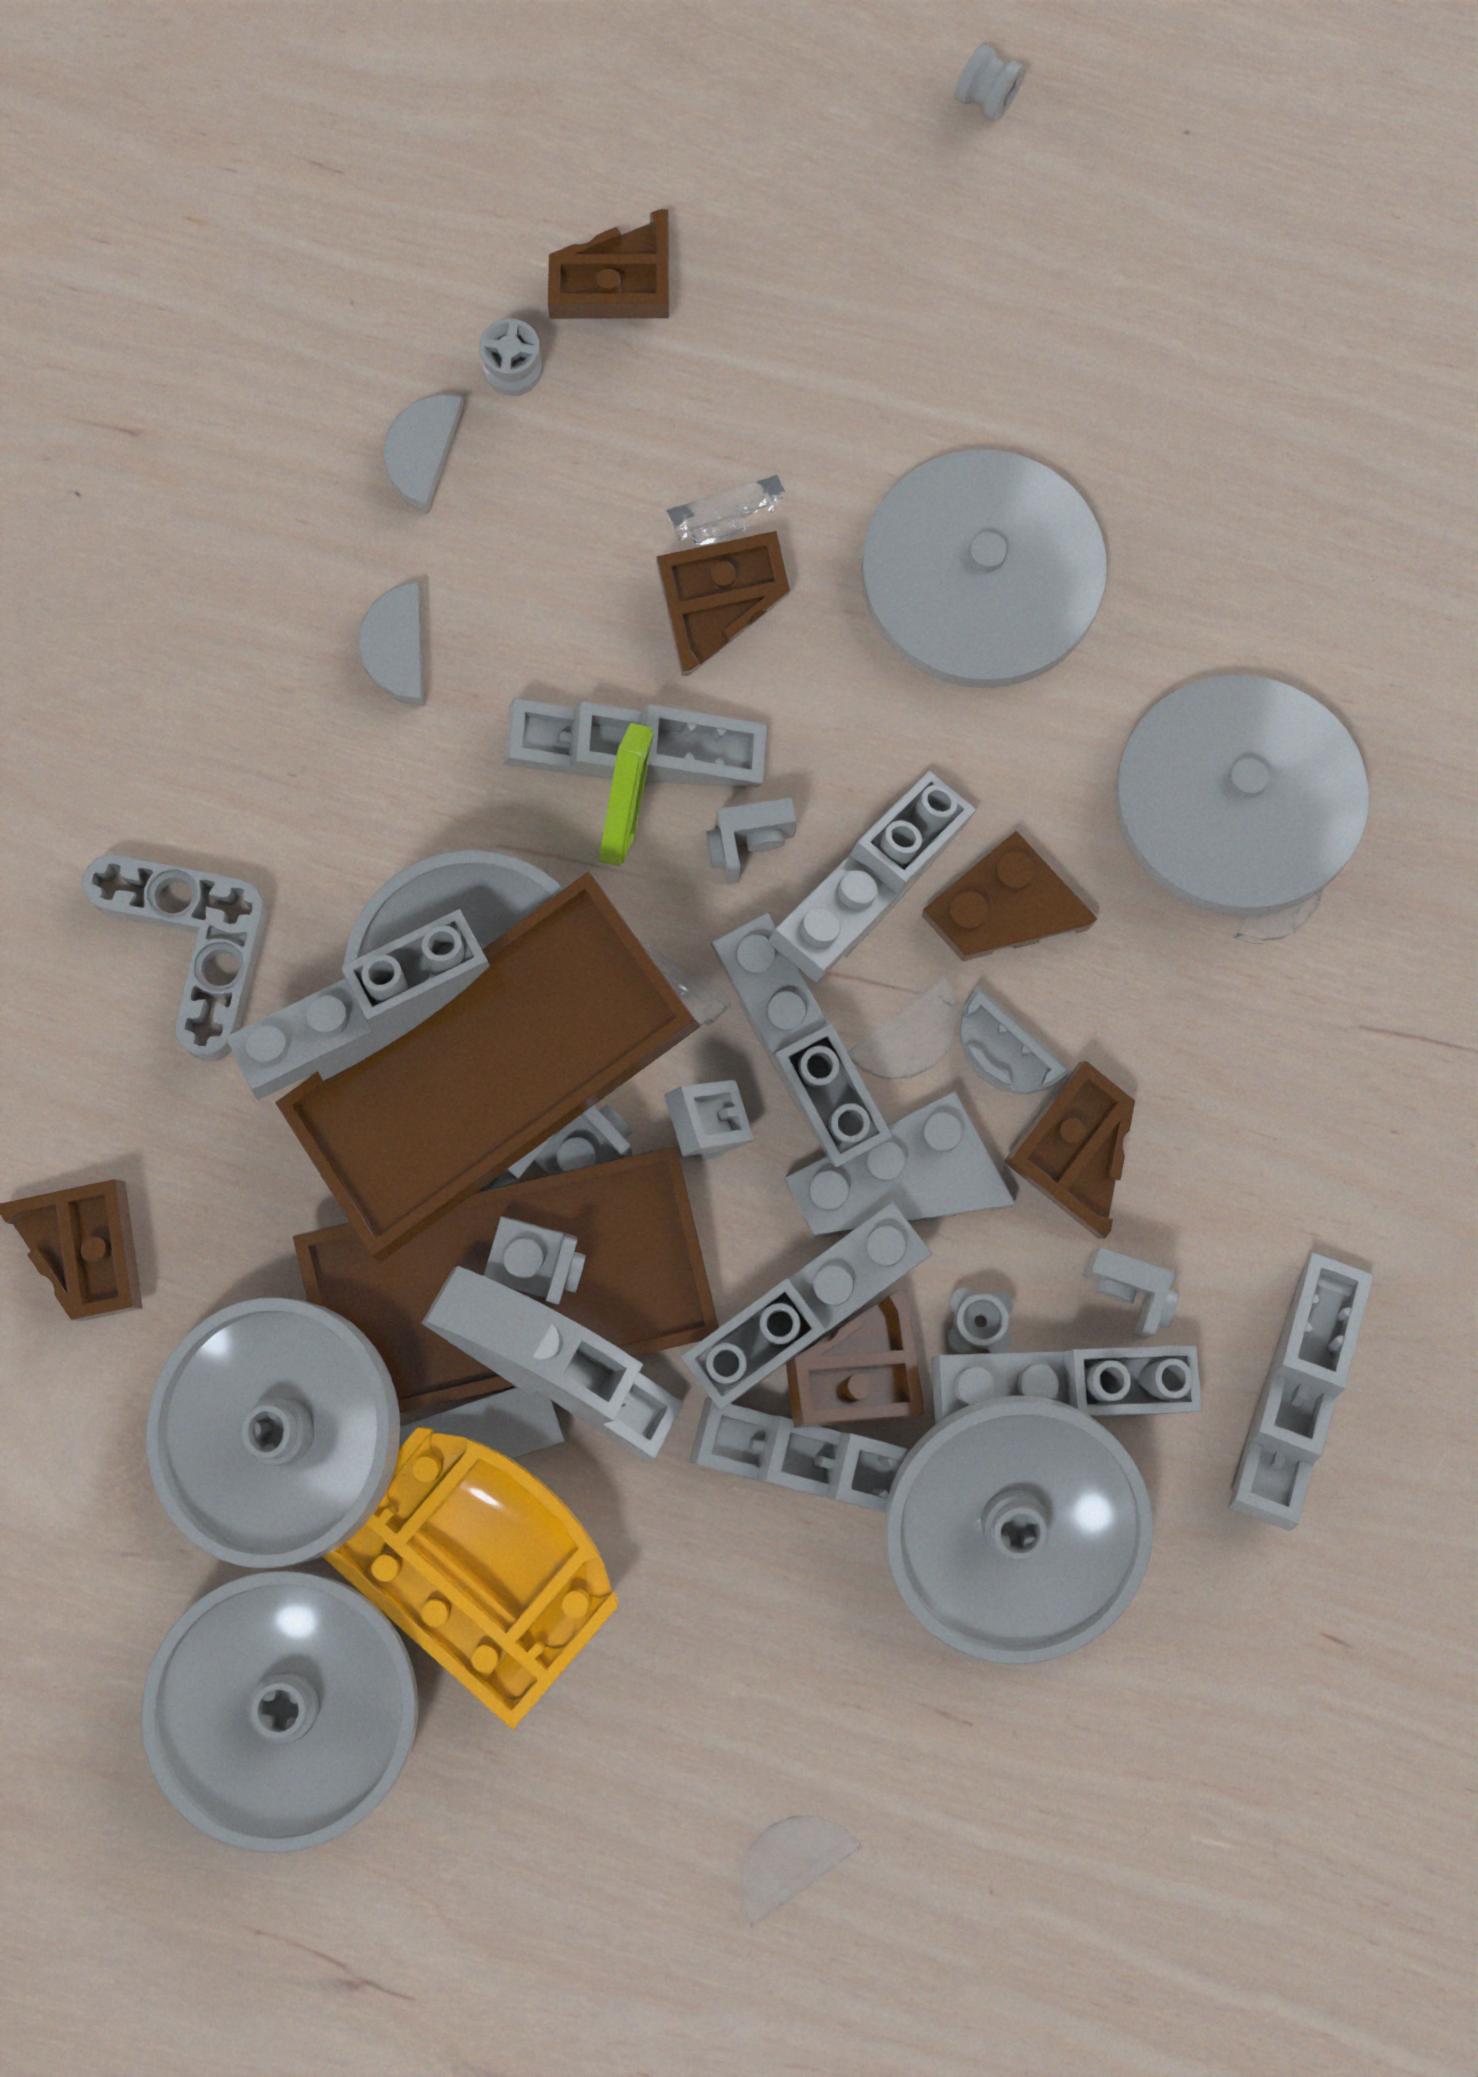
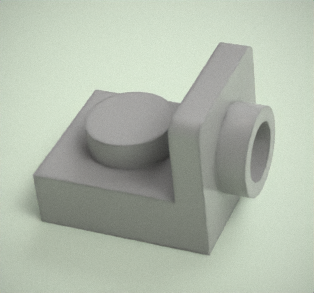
M792 797L717 809V829L706 831L712 868L724 867L727 884L739 882L740 880L737 847L747 845L750 852H764L782 847L785 844L784 839L794 837L796 817Z
M736 1080L680 1086L664 1094L683 1157L701 1154L704 1160L715 1159L754 1141Z
M608 1104L599 1111L592 1106L558 1132L533 1161L546 1175L631 1156L633 1155L631 1145L626 1141V1138L632 1133V1130Z
M501 1215L484 1277L506 1287L544 1297L547 1302L559 1305L563 1290L576 1292L586 1255L574 1252L577 1236Z
M1102 1247L1090 1253L1083 1277L1098 1282L1097 1293L1133 1304L1136 1295L1144 1298L1133 1334L1148 1338L1156 1334L1158 1326L1165 1329L1168 1328L1179 1297L1178 1291L1170 1289L1175 1272Z

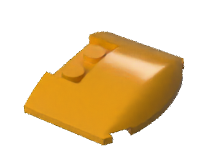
M419 1426L399 1448L392 1479L376 1511L351 1539L323 1556V1558L513 1730L618 1608L620 1604L616 1590L611 1593V1586L604 1562L593 1540L564 1502L536 1476L506 1455L483 1443L461 1436L433 1433L435 1428Z

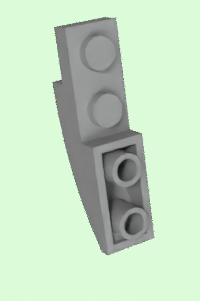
M928 771L857 841L851 854L774 930L768 943L813 981L818 983L843 956L847 958L904 897L973 817L976 809Z
M458 909L341 966L340 968L345 979L226 1036V1039L256 1099L259 1100L316 1071L319 1072L324 1081L381 1050L443 1008L475 981L489 967V963L462 912Z
M766 913L714 940L710 945L740 999L738 1004L770 1062L815 1138L836 1168L893 1136L832 1023H827L798 967L768 943L776 926L769 913Z
M892 1201L793 1276L784 1279L683 1354L681 1358L721 1411L784 1366L787 1361L806 1350L874 1300L881 1292L930 1257L932 1253Z
M460 1266L452 1269L422 1321L423 1325L525 1393L532 1394L539 1391L642 1461L656 1458L684 1403L639 1373L643 1364L612 1343L555 1310L509 1287Z
M1196 1345L1072 1349L1060 1352L938 1355L931 1357L935 1424L971 1404L1004 1396L1048 1398L1077 1408L1092 1418L1202 1411Z

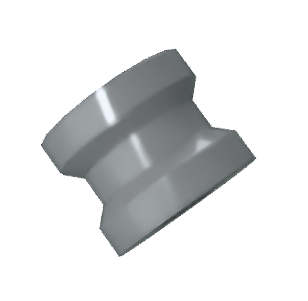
M983 43L975 50L966 64L956 86L954 97L965 105L972 102L983 107L985 116L996 122L1004 115L1016 96L1025 74V66L1015 60L1008 63L997 58L994 48Z
M515 318L501 319L487 327L479 341V350L483 362V373L488 384L496 392L507 396H518L531 391L538 384L542 375L540 343L535 330L526 322ZM518 358L521 360L518 364L511 367L514 360Z

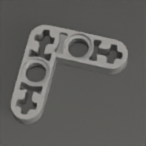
M104 855L95 859L87 867L83 875L82 888L85 896L101 913L111 917L198 933L176 1019L175 1033L179 1043L197 1059L216 1061L225 1057L232 1051L226 1036L240 1030L267 921V906L264 898L251 883L239 878L121 855ZM116 872H120V876L127 884L144 889L145 906L140 908L142 900L136 893L118 890L114 893L113 899L109 900L108 895L100 887L101 882L112 881ZM146 876H150V878H149V880H148V882H147V884H146V883H145V877H146ZM174 882H182L189 885L192 890V900L186 909L178 913H167L161 910L159 896L167 885ZM212 888L209 896L215 903L234 905L237 896H243L247 906L252 909L250 915H239L236 924H231L229 917L224 911L206 907V889ZM206 908V919L201 920L200 918ZM219 954H230L235 956L239 963V972L236 978L224 986H215L208 983L205 977V968L208 962ZM200 993H204L216 1000H231L228 1008L216 1002L213 1021L223 1031L220 1037L210 1036L206 1046H201V1040L192 1032L194 1024L204 1025L206 1023L210 1010V1005L205 1000H198Z

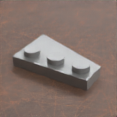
M955 1091L887 1125L893 1136L892 1138L835 1168L829 1158L825 1157L789 1175L784 1180L813 1238L852 1232L892 1201L908 1222L930 1218L933 1220L953 1217L957 1214L989 1209L990 1211L1005 1209L1015 1205L1011 1194Z

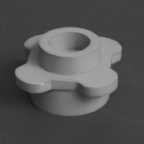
M968 1288L956 1290L949 1301L950 1307L954 1310V1325L947 1334V1341L951 1348L957 1352H965L971 1347L987 1349L991 1354L1005 1353L1012 1343L1011 1336L1007 1333L1009 1314L1014 1309L1012 1298L1004 1291H996L990 1295L985 1293L974 1294ZM982 1315L986 1318L987 1323L985 1327L979 1328L975 1325L974 1320L976 1316Z

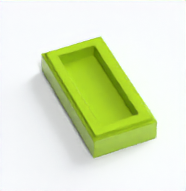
M630 723L618 747L599 862L620 867L621 863L625 862L635 839L654 733L651 732V727Z

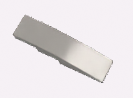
M514 698L509 704L503 765L613 778L618 747L630 723L651 727V732L654 733L645 781L759 787L763 784L767 724L648 704L642 711L581 701L576 708Z
M1314 1252L1308 1256L1265 1379L1228 1508L1291 1531L1299 1524L1313 1464L1323 1454L1336 1397L1346 1387L1373 1274Z
M705 1398L689 1463L885 1513L891 1485L899 1467L911 1449L820 1426L794 1428L793 1419L774 1416L729 1404L720 1411L712 1399Z

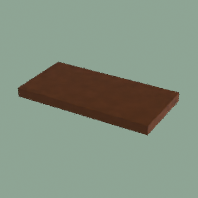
M589 871L482 949L489 967L443 1008L397 1040L357 1064L324 1081L317 1071L275 1102L373 1258L381 1262L701 1027Z
M676 1145L478 1191L382 1262L370 1255L350 1222L292 1236L307 1301L340 1314L364 1333L374 1345L391 1376L397 1396L399 1413L515 1386L422 1324L423 1319L454 1267L460 1266L484 1276L501 1215L577 1236L574 1252L585 1254L586 1258L575 1293L563 1290L558 1305L547 1302L544 1297L516 1289L513 1290L582 1325L630 1356L636 1357L699 1342L719 1328Z

